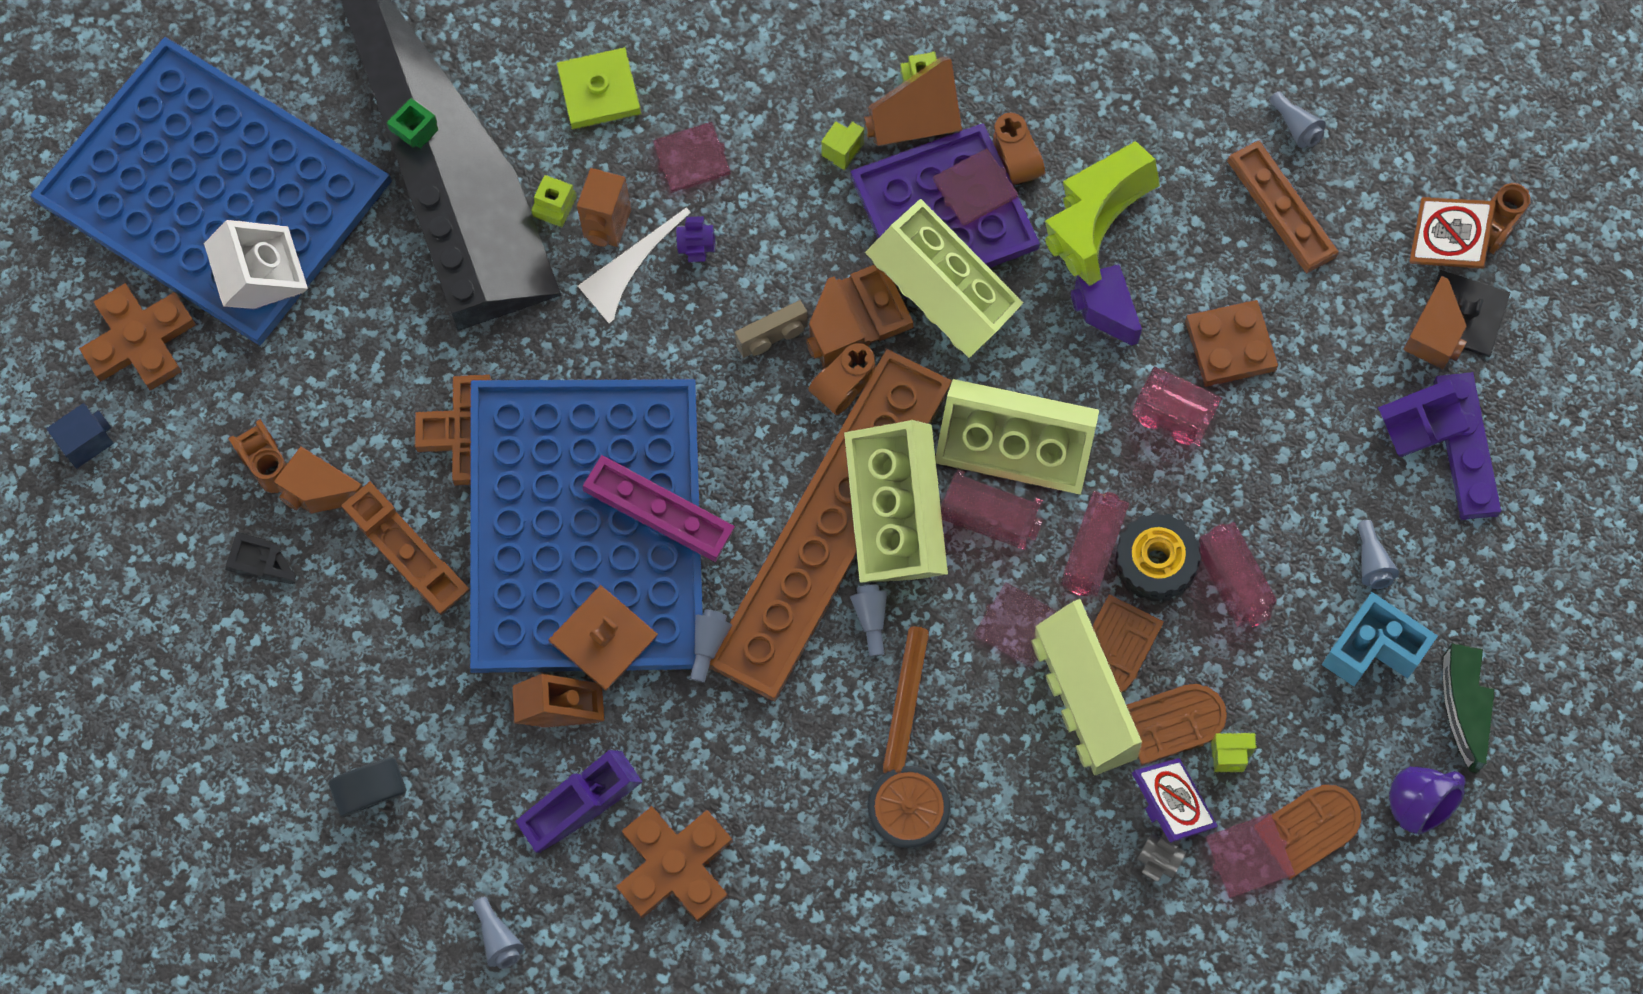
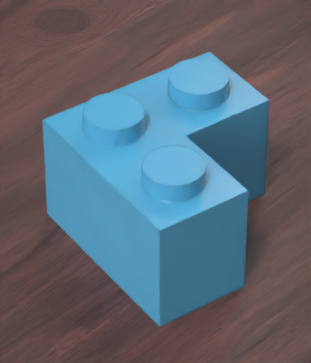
M1371 592L1325 658L1322 666L1355 687L1376 657L1408 679L1438 635Z

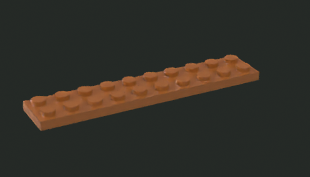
M886 349L730 622L732 627L715 657L711 659L710 669L776 702L857 557L844 432L910 420L931 424L949 392L952 380Z

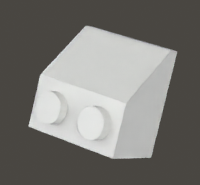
M226 220L204 243L224 307L255 309L304 293L308 289L287 226Z

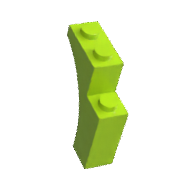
M1136 141L1064 180L1063 185L1066 197L1063 198V203L1066 209L1045 220L1048 233L1045 242L1048 249L1055 257L1060 256L1065 261L1067 268L1073 276L1079 275L1089 286L1102 279L1098 254L1102 239L1112 222L1130 204L1160 186L1156 159Z

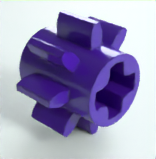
M704 216L686 217L685 226L677 227L678 254H687L688 262H706L707 252H715L714 225H705Z

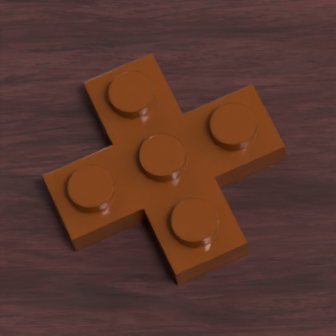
M126 283L94 301V304L111 330L80 347L79 350L100 382L128 365L133 364L151 391L182 372L165 346V343L196 326L175 292L145 310H142Z
M490 375L453 376V411L415 412V448L417 452L452 451V481L454 485H471V380H492Z
M652 806L622 830L624 837L645 862L620 882L616 888L642 919L672 893L698 923L728 898V894L704 866L733 843V839L708 810L677 835Z

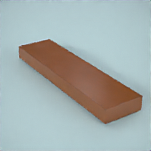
M1260 140L1229 155L1227 162L1306 274L1337 258L1339 251Z

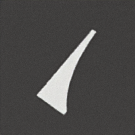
M687 208L578 285L580 290L608 323L615 319L617 306L623 291L637 268L650 251L691 213Z

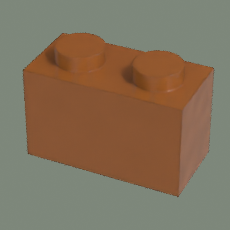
M590 168L577 203V210L583 236L594 245L604 247L608 244L618 247L632 209L626 177Z

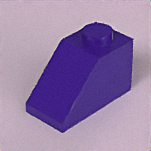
M1120 265L1100 269L1102 279L1090 286L1077 275L1075 289L1071 290V299L1075 310H1081L1085 323L1131 346L1138 344L1142 327Z

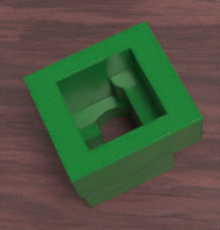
M412 98L386 122L391 132L410 146L414 147L416 145L420 149L439 130L436 116Z

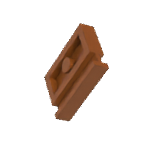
M875 265L852 273L850 277L843 280L837 279L865 337L866 346H870V343L877 340L883 341L913 328V320L895 283Z

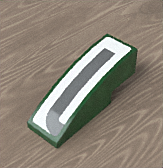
M1452 643L1443 655L1442 679L1444 702L1449 725L1458 750L1469 772L1478 773L1487 763L1495 689L1479 686L1483 649Z

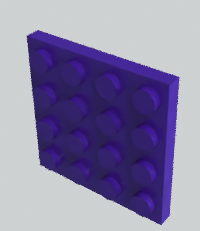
M984 123L851 171V180L877 238L918 200L922 199L989 268L1039 250L1040 242Z

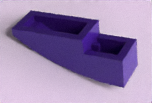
M608 750L580 774L573 773L515 822L534 851L540 853L606 811L639 786L642 780L622 751Z

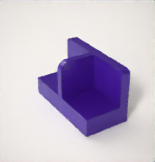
M1450 379L1378 407L1399 457H1404L1467 432L1470 429Z

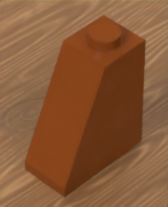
M938 58L868 107L869 116L864 117L867 138L873 137V142L879 146L962 131L951 58Z

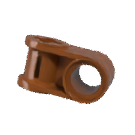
M1016 113L1001 115L995 123L993 144L1012 185L1015 186L1044 176L1045 166L1041 153L1034 144L1023 117Z
M1518 183L1505 184L1491 200L1496 202L1488 245L1490 248L1489 252L1492 255H1495L1509 238L1530 204L1531 196L1529 191ZM1503 202H1511L1517 209H1510Z
M851 344L814 378L808 391L836 416L841 414L864 389L876 367L873 351L865 344ZM854 362H855L856 364H858V365L855 366L854 368L852 367V364H853ZM863 362H865V367H864V368H862L861 366H859V365H861Z
M261 419L255 421L256 426L238 437L232 435L228 439L245 466L249 467L260 486L267 492L279 493L280 491L274 481L287 463L277 449L278 446ZM278 466L273 474L264 475L270 467Z

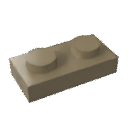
M801 300L735 331L736 347L741 356L745 358L751 354L760 355L766 352L773 343L783 338L792 339L800 335L804 328L808 327L807 310Z

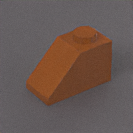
M835 276L827 279L809 322L810 337L806 339V344L812 358H819L824 369L851 344H865V337Z
M1441 276L1403 349L1441 369H1444L1449 359L1458 360L1467 342L1461 339L1466 323L1449 279Z
M301 446L274 481L281 493L279 499L296 511L302 507L311 514L341 508L344 502L363 487L356 480Z
M539 674L513 685L514 723L547 728L604 721L602 687L595 682Z

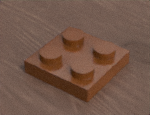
M1258 300L1186 316L1185 323L1205 387L1271 373L1277 370L1278 363Z

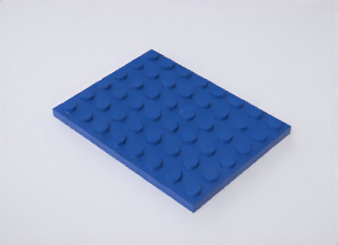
M164 37L30 196L38 205L261 346L302 293L255 309L224 307L204 243L226 220L287 226L308 287L392 180L388 173Z
M695 379L471 380V673L582 671L552 645L548 639L600 585L658 633L655 640L626 670L693 668L696 658L695 615H703L701 554L583 491V484L601 455L699 507Z

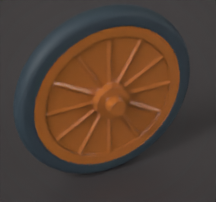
M904 766L901 772H896L895 769L886 772L876 781L869 794L868 815L873 828L885 841L898 847L916 848L929 844L943 832L950 817V798L944 784L933 773L920 767Z

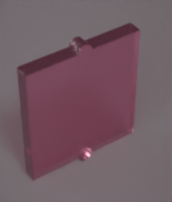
M712 122L653 140L660 160L658 164L659 170L664 171L671 193L731 174L724 155L725 145L719 142Z
M987 148L933 176L934 183L945 198V205L952 208L963 226L1018 198V193L1006 177V169L1000 168Z
M1005 582L994 602L986 606L987 613L974 632V636L1032 669L1037 660L1031 640L1036 639V625L1057 611Z
M1271 813L1205 836L1215 861L1213 870L1219 872L1229 899L1295 875L1285 850L1287 842L1280 838Z

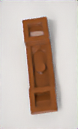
M371 481L341 505L383 556L440 615L445 613L470 591L445 562H442L396 512L395 507Z

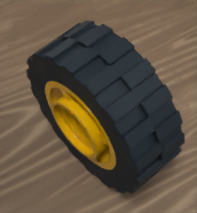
M1152 513L1149 516L1142 515L1135 522H1130L1126 526V531L1122 532L1119 537L1115 558L1118 576L1120 580L1124 581L1125 587L1129 591L1135 592L1136 596L1140 598L1145 597L1150 599L1149 601L1171 600L1173 596L1183 594L1184 590L1194 582L1201 561L1199 540H1196L1193 529L1186 526V522L1182 519L1178 520L1173 515L1167 513L1166 515H1160L1159 513ZM1156 550L1162 551L1166 554L1168 560L1157 564L1148 558V554Z

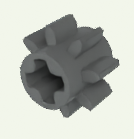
M1151 833L1137 858L1146 864L1142 873L1159 882L1163 874L1173 879L1187 853L1178 848L1181 840L1170 843L1165 833L1162 834L1161 838Z

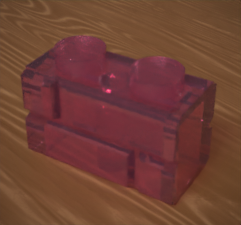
M1154 366L1135 402L1132 414L1137 416V420L1148 428L1157 429L1159 426L1171 432V436L1182 444L1191 445L1193 442L1200 446L1219 409L1222 397Z

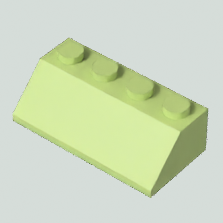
M922 199L918 200L897 219L865 252L872 259L874 265L879 270L885 272L899 287L902 294L910 298L924 312L927 319L936 324L950 338L952 344L957 349L962 350L968 358L988 341L1023 304L1002 280Z
M953 379L946 399L935 457L936 464L1081 495L1099 410Z
M910 420L844 432L860 583L914 580L947 575L932 425Z
M1081 599L1075 600L1036 625V639L1031 640L1039 662L1046 660L1051 672L1046 675V679L1053 696L1060 695L1065 705V709L1061 710V714L1068 731L1075 730L1081 744L1076 746L1080 761L1084 768L1090 766L1095 776L1138 759L1142 741Z

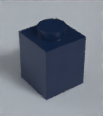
M84 403L46 428L76 469L114 444L106 433L112 428L99 410L92 414Z

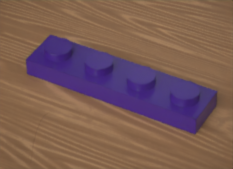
M1471 372L1436 376L1433 381L1434 385L1448 379L1451 380L1470 427L1469 431L1445 440L1460 519L1498 517L1501 513V506L1474 374Z

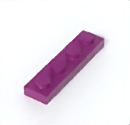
M601 455L583 484V491L714 562L717 561L734 532V525Z

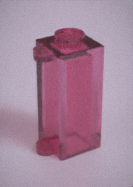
M957 470L941 505L942 520L1025 550L1029 539L1036 541L1043 523V519L1038 518L1043 500L1035 498L1034 502L964 477L965 472Z
M1093 491L1074 542L1061 584L1066 585L1069 591L1077 595L1088 596L1092 594L1097 596L1129 506L1128 502L1119 500V497L1114 493L1105 492L1102 494Z
M1235 522L1227 525H1218L1211 532L1200 536L1199 552L1201 560L1237 627L1247 623L1254 627L1267 621L1271 617L1270 613L1273 611L1277 599Z

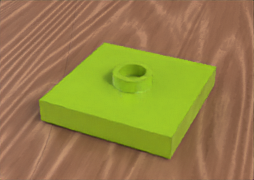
M626 48L557 62L572 129L641 114Z

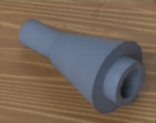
M1280 91L1271 96L1270 103L1283 115L1282 117L1299 148L1313 147L1322 140L1326 127L1324 120L1297 105H1293Z
M1363 520L1357 524L1363 544L1361 547V582L1366 586H1371L1373 589L1389 587L1393 584L1394 579L1398 577L1399 571L1381 542L1377 540L1372 521Z
M879 585L857 587V594L851 595L850 599L863 631L867 636L869 657L885 655L881 631L884 626L887 591H880Z
M705 609L703 615H695L696 658L690 676L691 680L705 683L710 661L715 657L732 627V624L726 622L727 615Z
M487 897L478 898L472 905L482 923L481 930L487 963L491 967L508 968L519 961L524 945L500 918L496 917Z

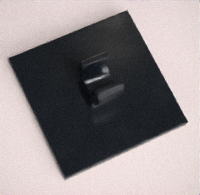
M1439 270L1433 291L1441 276L1449 279L1466 323V328L1461 336V339L1467 341L1463 349L1490 358L1511 292Z

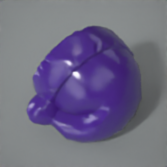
M1407 767L1401 770L1392 780L1388 795L1391 812L1400 824V827L1410 833L1423 834L1446 821L1458 809L1463 800L1465 777L1456 771L1444 774L1434 769L1422 767Z

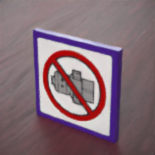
M1180 758L1132 772L1135 781L1149 804L1145 808L1152 823L1158 820L1170 843L1218 827Z

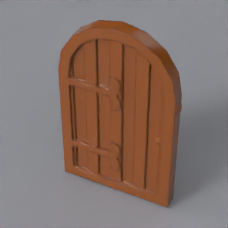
M1109 594L1092 627L1119 690L1123 693L1137 678L1138 672L1164 621Z
M1199 684L1179 686L1126 705L1142 741L1138 756L1141 766L1196 747H1202L1211 742L1215 734L1221 733L1224 729L1227 718L1225 703L1219 694L1211 688Z
M1320 785L1304 792L1303 795L1253 826V829L1287 878L1291 880L1340 847H1344L1357 834L1361 824V809L1356 798L1346 789L1337 785Z

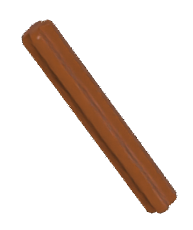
M912 626L908 629L883 764L884 773L890 772L893 769L896 772H901L905 766L929 636L928 630L922 627Z

